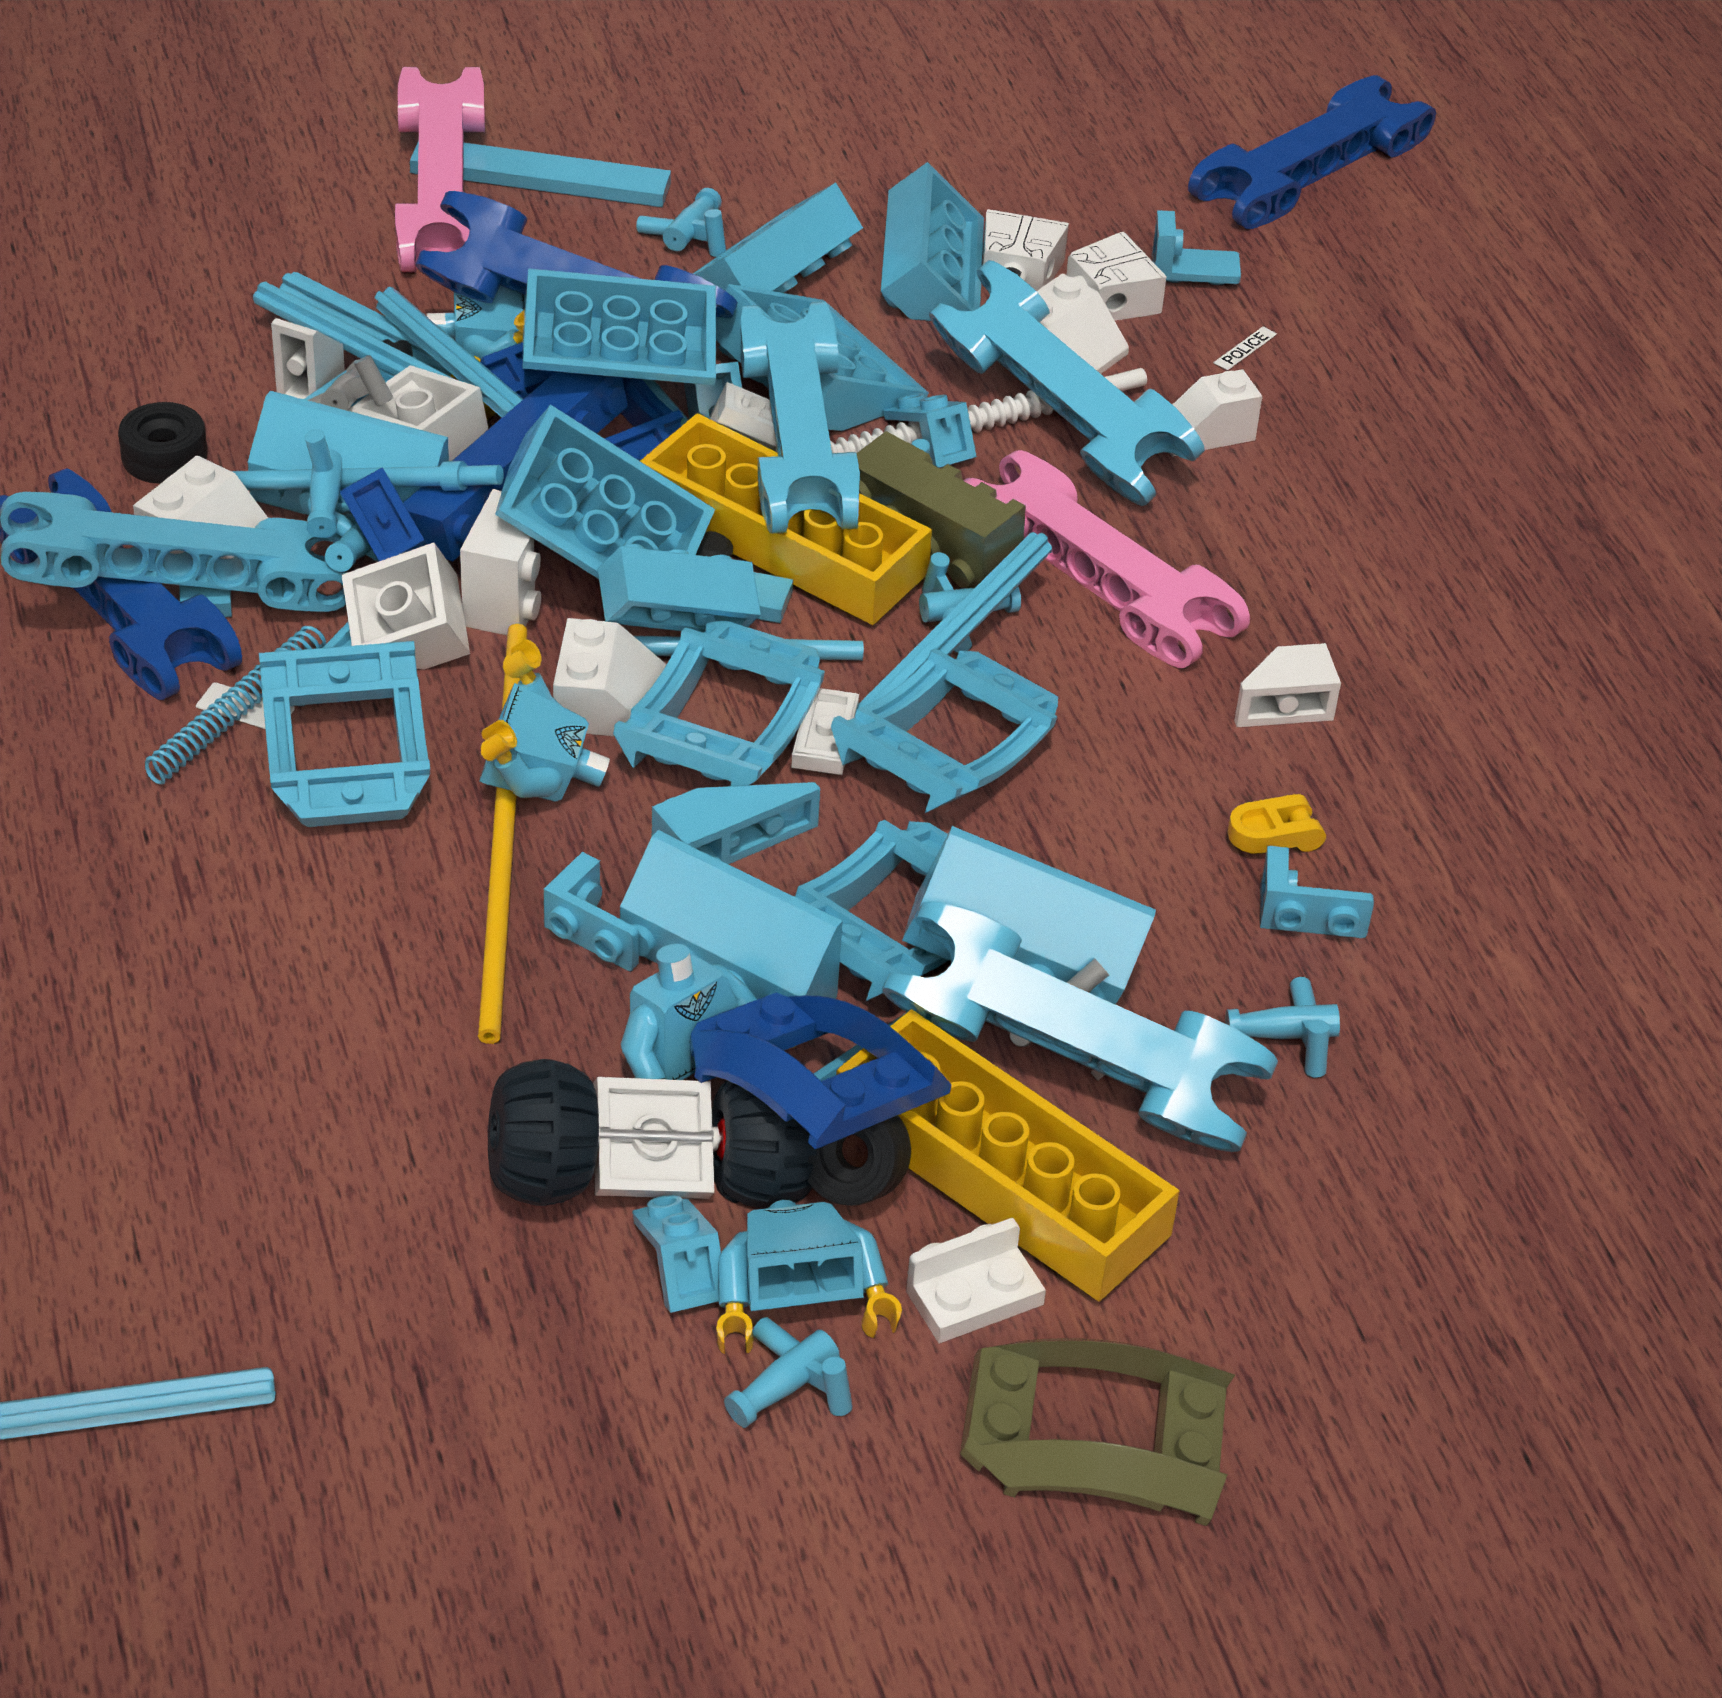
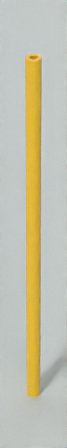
M512 624L509 626L506 656L511 654V648L514 645L527 640L528 631L524 625ZM505 672L502 710L514 683L518 684L520 681L519 677L511 678ZM496 787L478 1029V1038L485 1044L497 1043L501 1037L517 797L513 791Z

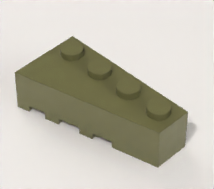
M885 431L856 453L860 470L859 493L931 528L930 558L936 552L946 554L950 559L947 573L961 588H975L1024 540L1026 505L1015 499L1005 504L996 499V489L983 482L976 487L964 482L961 471L949 464L941 469L934 466L927 452Z

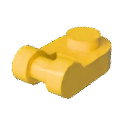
M1292 794L1238 805L1231 812L1227 831L1228 838L1235 847L1251 854L1266 853L1267 846L1298 847L1301 851L1310 852L1319 848L1326 840V833L1318 820L1311 818L1312 808L1306 797L1301 794Z

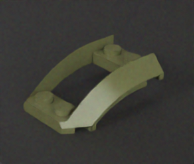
M1084 1338L1034 1339L978 1349L974 1356L960 1455L979 1472L983 1466L986 1467L1004 1484L1003 1494L1014 1498L1019 1491H1063L1107 1497L1156 1511H1161L1164 1505L1195 1514V1523L1207 1526L1213 1517L1228 1475L1220 1472L1226 1388L1235 1377V1374L1153 1348L1109 1340ZM1038 1367L1099 1369L1161 1383L1154 1452L1126 1445L1096 1441L1029 1440Z

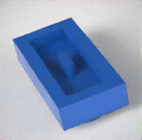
M383 467L339 491L378 561L427 545Z

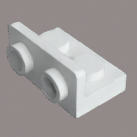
M726 382L709 419L777 452L770 400Z
M1014 1218L996 1224H984L974 1229L971 1233L943 1243L929 1244L910 1256L906 1292L939 1344L1044 1305L1046 1290L1018 1249L1020 1227Z

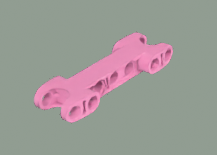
M403 67L398 82L399 132H419L418 203L395 204L396 251L400 272H416L417 267L415 263L420 251H440L446 253L456 251L468 239L470 230L445 213L440 208V204L446 192H463L464 132H485L484 82L480 67H465L461 77L447 84H435L426 81L421 76L417 67Z
M1018 450L1005 456L1000 462L999 470L1004 485L989 484L975 478L963 480L974 487L981 482L996 489V499L1005 504L1015 499L1026 505L1024 539L1031 532L1045 534L1048 537L1047 541L1052 546V551L1045 560L1119 610L1120 624L1126 636L1143 650L1165 663L1177 668H1186L1201 658L1203 653L1202 643L1195 630L1211 631L1219 636L1234 637L1248 628L1250 623L1248 607L1244 599L1225 581L1200 565H1191L1179 572L1079 505L1077 503V492L1070 478L1048 462L1026 451ZM1015 465L1021 470L1020 475L1017 473ZM1226 607H1227V608L1230 610V612L1232 613L1233 618H1234V621L1230 618V616H1229V614H1228V612H1227ZM1178 640L1184 645L1186 653L1178 646Z

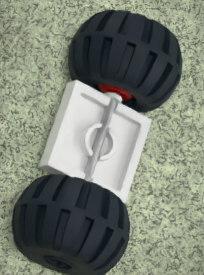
M552 1059L522 1062L502 1073L494 1086L489 1110L488 1160L491 1178L495 1186L502 1193L516 1201L535 1206L562 1203L579 1195L590 1183L594 1169L595 1196L660 1197L676 1195L681 1198L709 1199L714 1194L715 1182L718 1192L734 1203L740 1202L759 1209L769 1208L773 1203L780 1200H790L796 1203L804 1199L812 1189L807 1179L810 1178L809 1175L814 1167L813 1164L808 1163L809 1156L816 1155L817 1149H814L808 1143L809 1136L807 1138V1131L795 1119L787 1122L784 1121L755 1095L728 1080L720 1086L711 1109V1081L700 1083L699 1081L597 1077L594 1083H592L590 1078L582 1071L570 1064Z

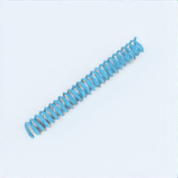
M303 626L300 631L296 632L293 637H290L287 642L283 643L274 652L291 651V647H294L296 650H303L299 647L297 641L301 642L306 649H312L309 643L305 641L304 636L309 638L316 646V649L323 648L326 645V639L317 628ZM312 630L316 634H318V636L322 640V644H319L315 637L311 635V633L309 634L305 631ZM260 664L256 665L254 670L249 671L248 675L243 676L241 681L236 682L234 687L229 688L226 693H223L221 698L216 699L214 704L209 705L193 721L189 722L187 727L181 728L180 733L174 734L173 738L168 739L166 744L161 745L159 750L154 751L152 756L146 758L145 769L152 781L160 785L165 784V778H172V772L178 773L179 766L185 767L186 761H192L193 755H199L200 749H206L207 743H213L214 737L219 738L221 732L227 731V726H233L234 720H240L241 715H246L248 709L254 708V703L258 704L261 702L263 696L253 686L251 681H255L262 689L261 680L258 677V674L261 675L259 671ZM245 686L249 687L252 690V692L257 696V699L252 698V696L245 689ZM238 691L244 694V696L249 700L250 705H247L244 702V700L240 697ZM231 697L235 698L242 705L243 711L234 704ZM225 703L232 707L237 716L231 714L226 708ZM218 709H221L229 717L230 722H227L220 715ZM211 714L216 716L220 720V722L223 724V728L217 725V723L213 720ZM204 720L208 721L215 728L216 733H213L207 727ZM198 726L206 731L210 739L205 738L201 734ZM191 732L201 739L203 745L196 742ZM184 738H187L194 745L196 751L187 745ZM177 743L185 748V750L189 754V757H187L181 752ZM170 749L180 756L182 763L175 759ZM164 756H166L173 762L175 768H172L166 762ZM150 761H152L155 770L161 777V780H158L152 774L149 768ZM156 761L161 763L166 768L168 774H165L159 768Z

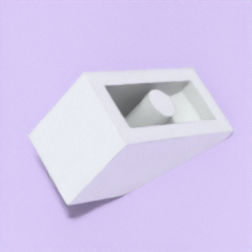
M275 318L271 323L277 393L305 399L345 371L342 343L319 331Z
M1243 369L1201 377L1172 404L1195 429L1203 442L1205 450L1254 441L1256 439L1262 395Z
M1326 643L1276 647L1241 683L1234 719L1236 727L1334 720L1341 682Z

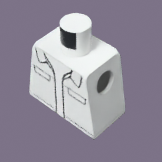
M987 209L982 265L988 260L995 261L1017 274L1037 291L1054 279L1064 263L1069 223Z
M1125 232L1117 233L1073 251L1068 257L1066 275L1098 291L1114 321L1162 313L1167 276Z

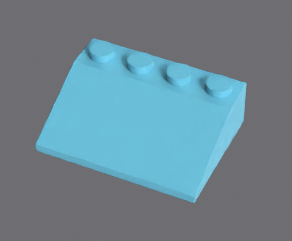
M528 269L523 328V369L715 385L716 286Z
M728 284L725 291L732 295L738 304L732 318L716 317V341L720 344L719 350L741 363L740 324L742 306L758 305L763 314L770 320L790 323L804 318L808 313L811 302L826 301ZM828 304L835 322L839 357L838 373L819 374L829 430L844 431L884 416L883 410L898 406L897 399L900 397L923 393L925 398L928 396V391ZM767 377L751 378L759 383H763L768 388Z
M549 405L525 434L509 466L495 515L599 579L598 568L616 549L628 544H639L645 549L659 551L680 549L687 551L689 554L696 555L715 509L562 411Z

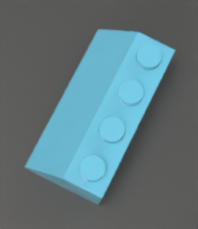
M928 162L888 191L881 281L882 295L891 307L899 308L909 319L931 321L929 312L940 303L952 306L960 311H971L980 307L981 281L976 271L982 266L984 217Z
M834 183L785 210L692 274L700 276L723 290H726L728 284L784 293L798 284L794 276L799 272L804 278L824 266L825 262L822 256L828 254L831 259L851 247L852 243L849 238L863 227L837 183Z
M269 391L265 397L249 455L248 471L312 469V461L305 441V435L307 432L315 429L324 432L328 449L335 450L341 455L342 469L440 466L442 462L449 461L448 437ZM421 487L394 488L404 502ZM310 489L250 490V494L257 502L306 515L310 514L308 507ZM352 513L342 514L357 523Z
M952 826L916 894L902 941L951 960L945 946L916 923L915 917L921 904L928 901L940 902L973 911L1012 929L1021 937L1022 942L1014 960L1064 982H1068L1095 958L1109 976L1089 993L1116 1005L1126 988L1155 917L1156 909Z
M657 830L652 835L620 905V919L639 930V956L657 963L656 953L659 949L669 944H683L689 948L690 955H696L711 965H723L741 980L757 999L776 992L788 997L808 995L837 998L842 920L660 830Z

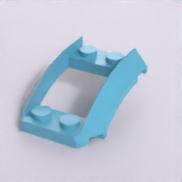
M726 620L707 623L706 631L703 633L685 627L681 631L680 641L656 682L631 709L630 719L625 723L618 721L614 725L613 734L632 768L638 765L647 755H651L660 763L682 765L700 771L703 776L709 779L731 781V786L751 785L781 755L794 737L824 680L825 671L819 669L820 657L817 649ZM709 659L718 661L721 666L727 669H745L764 675L768 681L775 684H792L776 715L754 743L678 719Z
M414 641L259 653L270 784L273 791L295 817L306 827L398 820L408 815L430 776V760L428 759ZM393 698L400 762L296 771L290 706Z
M938 649L930 650L928 660L900 686L875 702L858 708L853 719L846 720L841 716L834 717L831 729L842 765L865 757L869 765L880 770L890 771L905 780L907 786L912 790L930 795L925 811L927 813L994 781L1022 760L1055 726L1058 696L979 652L959 650L957 658L954 659ZM955 685L961 688V692L966 697L975 701L986 702L1002 711V716L1008 721L1021 724L998 746L967 765L961 764L907 732L924 718Z
M886 820L878 822L876 831L854 853L823 875L798 886L794 896L843 921L840 963L847 966L850 973L854 976L872 982L866 1001L883 993L882 988L890 973L921 976L948 961L946 958L919 947L909 950L849 912L852 907L872 892L903 859L911 863V867L916 872L927 875L948 835L931 823L909 821L907 829L901 830Z

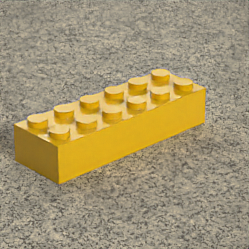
M699 413L695 414L640 460L643 464L715 509L706 532H717L728 538L733 545L734 555L752 562V564L777 577L793 579V585L871 625H874L926 576L930 562L932 529L860 493L858 529H842L837 524L835 518L829 513L822 510L809 509L800 511L791 517L787 533H769L761 512L757 463L758 457L778 456V453Z
M913 1009L909 1010L890 1026L936 1066L952 1084L949 1094L898 1115L905 1124L909 1134L911 1158L908 1168L987 1224H996L1014 1218L1020 1227L1018 1245L1098 1302L1108 1295L1172 1235L1179 1189ZM863 1048L836 1070V1075L875 1060L877 1057Z

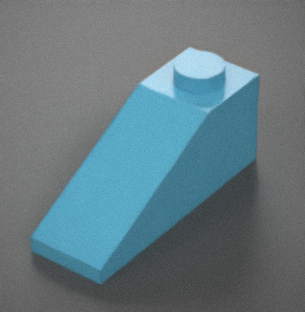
M815 782L696 788L652 806V835L657 830H660L710 856L731 864L818 827L820 787Z

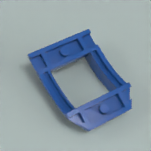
M523 342L483 356L480 361L523 399L556 372L523 369ZM622 377L628 407L621 414L634 427L604 439L640 461L681 427L683 416L679 409L676 411L669 409L652 392L643 379Z
M776 992L697 1022L690 1035L691 1057H694L696 1067L694 1077L700 1083L719 1077L739 1085L767 1104L784 1121L787 1122L795 1119L810 1133L808 1143L814 1149L823 1147L950 1093L952 1086L936 1066L884 1021L858 1006L829 997L808 995L788 997ZM831 1033L854 1042L876 1056L877 1059L820 1081L809 1069L784 1050Z

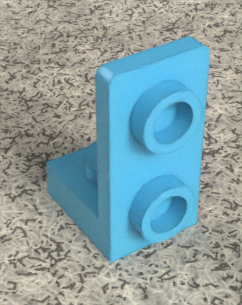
M1157 210L1151 255L1152 262L1167 276L1166 281L1172 283L1181 281L1208 282L1213 285L1240 283L1241 269L1238 252L1184 249L1183 229H1176L1175 211Z
M923 393L900 397L897 399L898 406L883 410L885 420L919 422L922 439L927 440L930 444V457L934 466L940 468L947 464L951 465L977 457L966 402L948 401L947 395H935L925 398Z
M1267 846L1260 883V928L1365 938L1367 936L1374 906L1373 894L1297 886L1298 871L1289 870V848Z
M582 852L544 888V927L551 930L558 937L568 939L595 953L602 960L612 962L627 971H632L639 964V930L635 926L597 907L602 896L600 860Z
M676 1195L660 1196L650 1200L647 1203L648 1207L633 1210L634 1224L656 1249L664 1305L669 1312L672 1313L719 1302L718 1262L721 1250L718 1232L689 1199H682Z

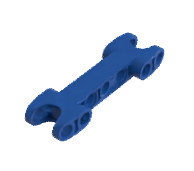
M1378 75L1369 76L1338 90L1328 104L1327 113L1249 152L1234 143L1213 152L1193 170L1188 183V191L1191 195L1202 201L1221 198L1235 200L1236 203L1232 211L1234 222L1246 229H1254L1273 222L1290 212L1296 205L1302 188L1376 150H1380L1390 157H1397L1411 150L1430 133L1436 119V110L1422 101L1408 104L1389 101L1392 93L1391 83Z
M459 191L446 192L440 208L470 230L467 241L456 251L447 253L420 251L415 263L417 269L433 281L455 293L483 303H493L500 286L526 295L528 269L641 279L522 235L528 220L523 213L487 197ZM661 265L654 279L714 285L700 276L668 265ZM716 286V317L732 318L738 302L728 292Z
M66 468L49 475L48 485L51 493L81 496L91 501L96 511L112 512L104 497L88 481L74 471ZM0 495V509H1V506H2L3 502H4L9 496H7V495ZM18 508L9 515L11 520L21 524L28 523L37 516L34 511L28 508ZM0 521V543L2 544L10 535L5 533ZM19 548L10 553V556L20 564H29L38 558L35 552L27 548ZM97 577L96 580L85 587L73 588L115 630L109 636V643L113 656L120 668L136 685L158 700H165L178 694L180 691L179 679L175 668L181 664L204 662L217 669L228 671L242 663V651L235 631L222 612L203 594H198L179 602L161 583Z

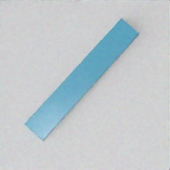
M419 140L410 159V173L418 174ZM463 142V180L656 207H663L671 185V170Z

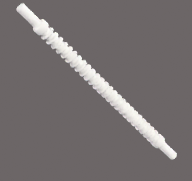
M1143 368L1105 377L1120 391L1147 384V375ZM1029 390L1026 396L1022 393H1017L1014 399L1011 396H1005L1003 402L999 399H994L991 402V406L988 402H982L979 408L976 405L968 407L971 429L976 433H979L983 426L987 430H991L994 424L1003 427L1006 424V420L1010 424H1015L1018 417L1022 421H1026L1030 415L1033 418H1038L1041 415V411L1045 415H1050L1053 411V408L1032 390ZM909 421L908 426L900 422L897 424L896 429L891 425H887L884 429V432L887 431L910 444L916 439H922L919 422ZM875 428L872 435L867 431H863L860 438L855 434H851L848 441L843 437H839L836 440V444H834L830 440L832 453H857L884 432L879 428Z

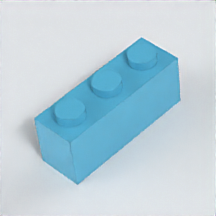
M628 544L616 549L598 568L605 622L682 631L686 627L703 633L706 631V624L710 622L726 620L749 627L761 616L753 564L750 561L733 560L727 555H714L711 557L692 555L680 549L669 551L645 549L639 544Z

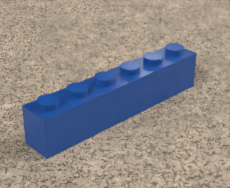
M556 371L452 460L464 461L467 466L501 465L504 473L501 485L468 486L465 491H444L441 486H427L419 488L403 503L427 545L434 542L446 560L453 562L459 557L460 549L493 489L502 491L509 466L525 434L548 406H554L597 434L628 407L622 377Z

